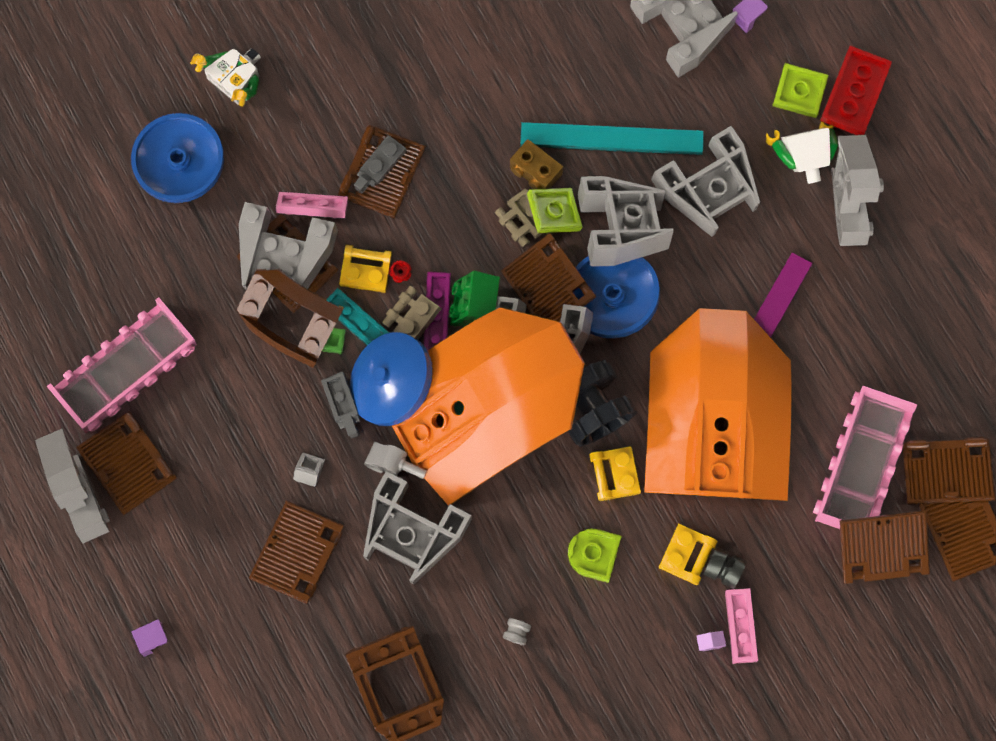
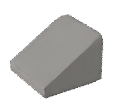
M302 452L295 467L293 479L315 487L325 459Z

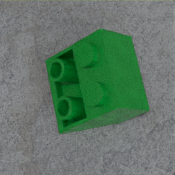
M474 270L457 280L452 287L454 298L453 304L449 309L450 325L467 326L496 310L500 277Z

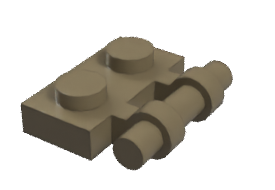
M526 188L507 201V205L511 208L510 211L506 213L502 207L495 211L500 224L503 227H507L512 234L513 240L519 242L523 248L530 243L525 236L530 232L535 239L543 234L537 233ZM518 217L524 225L518 228L513 222L514 218Z
M409 286L405 293L402 292L399 295L400 299L396 305L387 311V316L382 323L390 328L395 321L398 323V326L394 329V332L405 333L419 340L441 311V308L423 294L420 295L417 301L412 299L417 290ZM408 304L411 308L403 318L400 316V313Z

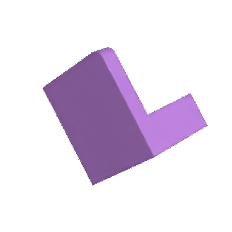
M743 0L733 9V12L737 11L738 13L735 23L746 33L753 28L755 20L767 10L768 6L762 0Z
M159 619L131 631L140 654L144 657L152 654V649L168 642L163 630V624Z

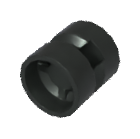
M716 547L703 575L714 580L720 578L722 584L734 589L747 561L737 556L731 558L729 557V552Z

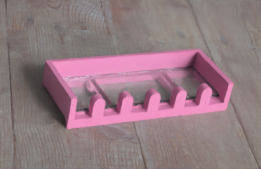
M159 297L155 300L157 306L148 313L145 311L139 313L137 316L139 320L129 328L126 325L119 330L120 335L113 341H104L100 345L102 349L92 357L90 355L85 356L82 359L83 364L73 372L71 370L66 371L63 374L65 379L55 387L51 383L47 386L85 433L98 429L102 425L101 421L107 416H114L120 411V406L123 403L134 400L139 395L138 391L145 386L153 385L158 380V375L163 371H170L175 367L178 359L182 356H189L195 350L194 346L197 345L195 339Z
M862 386L860 392L855 391L851 401V405L855 406L853 413H847L843 425L847 427L845 435L840 434L836 448L840 449L838 456L832 457L828 468L832 470L830 479L825 477L821 491L825 492L822 501L817 500L813 513L817 514L816 522L818 521L840 529L839 520L880 516V510L887 495L888 486L894 474L895 465L902 451L903 442L917 404Z

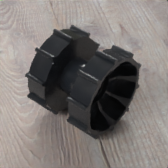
M605 359L600 362L591 363L583 369L576 404L582 418L575 421L572 425V430H568L575 445L579 447L595 443L605 436L614 433V431L630 422L634 415L638 413L632 401L626 395L610 401L607 399L603 390L609 387L617 376L609 362L607 363Z

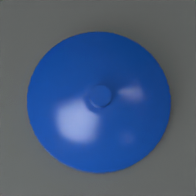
M175 113L155 119L139 133L132 148L131 164L137 181L148 194L164 202L183 203L201 197L215 185L223 170L224 150L218 134L206 121L190 114Z
M588 256L576 266L578 272L596 295L595 299L584 306L593 312L590 334L602 338L626 337L642 329L652 319L659 305L660 286L653 267L643 257L615 266H590ZM580 288L573 292L578 300L584 296Z
M400 332L384 334L369 343L357 358L350 378V391L358 414L365 420L379 426L397 425L410 418L423 404L432 381L430 355L419 340Z

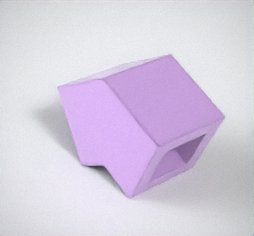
M723 631L697 636L699 651L720 649L726 646Z

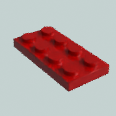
M849 46L820 121L855 135H864L892 61Z

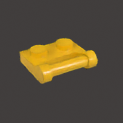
M346 245L339 282L340 286L386 293L392 251L378 252L353 248L352 245ZM352 257L383 261L382 267L356 264L351 263Z
M631 446L589 454L590 461L594 464L597 478L599 501L641 493ZM604 460H609L615 490H608L603 466Z
M678 523L658 568L692 584L699 585L701 572L712 548L716 547L718 541ZM699 542L703 546L691 572L685 571L684 569L695 544Z

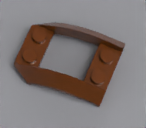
M278 268L275 270L256 269L236 311L248 329L282 353L313 368L344 307H338L326 301V298L300 285L283 273L282 269ZM274 287L296 303L314 312L298 346L281 338L258 322Z
M413 626L403 627L395 633L359 648L354 647L345 654L375 731L379 732L389 741H404L440 726L443 704L445 702ZM411 654L430 701L384 719L366 673Z

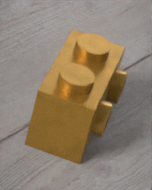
M529 139L510 158L511 171L517 177H523L529 181L528 184L533 189H550L563 174V166Z

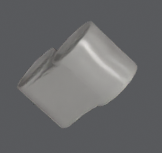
M374 442L364 463L365 466L376 472L383 473L387 471L395 476L398 475L399 471L404 470L424 479L427 470L407 462V453L402 449Z

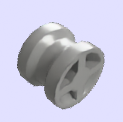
M509 618L507 622L509 627L504 632L503 638L513 643L525 645L527 641L526 634L530 632L531 625Z

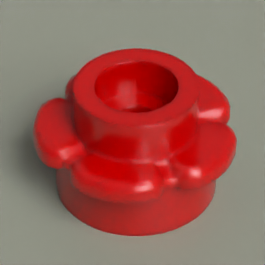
M396 261L390 267L389 275L393 277L395 282L402 283L410 279L412 268L405 261Z

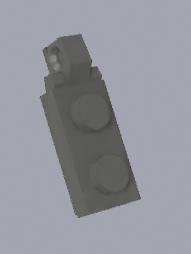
M388 135L357 173L359 178L354 184L355 189L363 194L369 185L372 187L376 184L379 185L406 153V148Z
M342 371L322 379L321 382L336 423L340 429L346 428L347 434L351 439L360 436L356 423L360 422V415L357 412L345 373Z

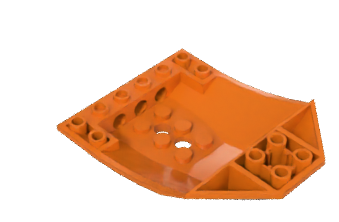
M498 308L473 321L428 350L432 362V381L429 392L423 404L410 418L392 426L412 464L427 470L424 479L449 506L524 456L568 430H572L585 363L561 322L506 308ZM457 401H461L464 405V412L461 415L456 414L454 411V404ZM439 414L444 418L442 427H439L436 423V418Z
M699 308L650 352L644 492L788 501L791 437V360L747 311ZM720 417L728 421V428L722 432L718 431L714 425L716 419ZM722 441L726 444L727 452L724 455H717L715 453L714 445L716 442Z

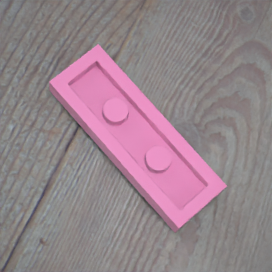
M279 192L276 213L345 218L348 197Z
M750 588L726 590L725 597L733 664L757 662L758 655Z

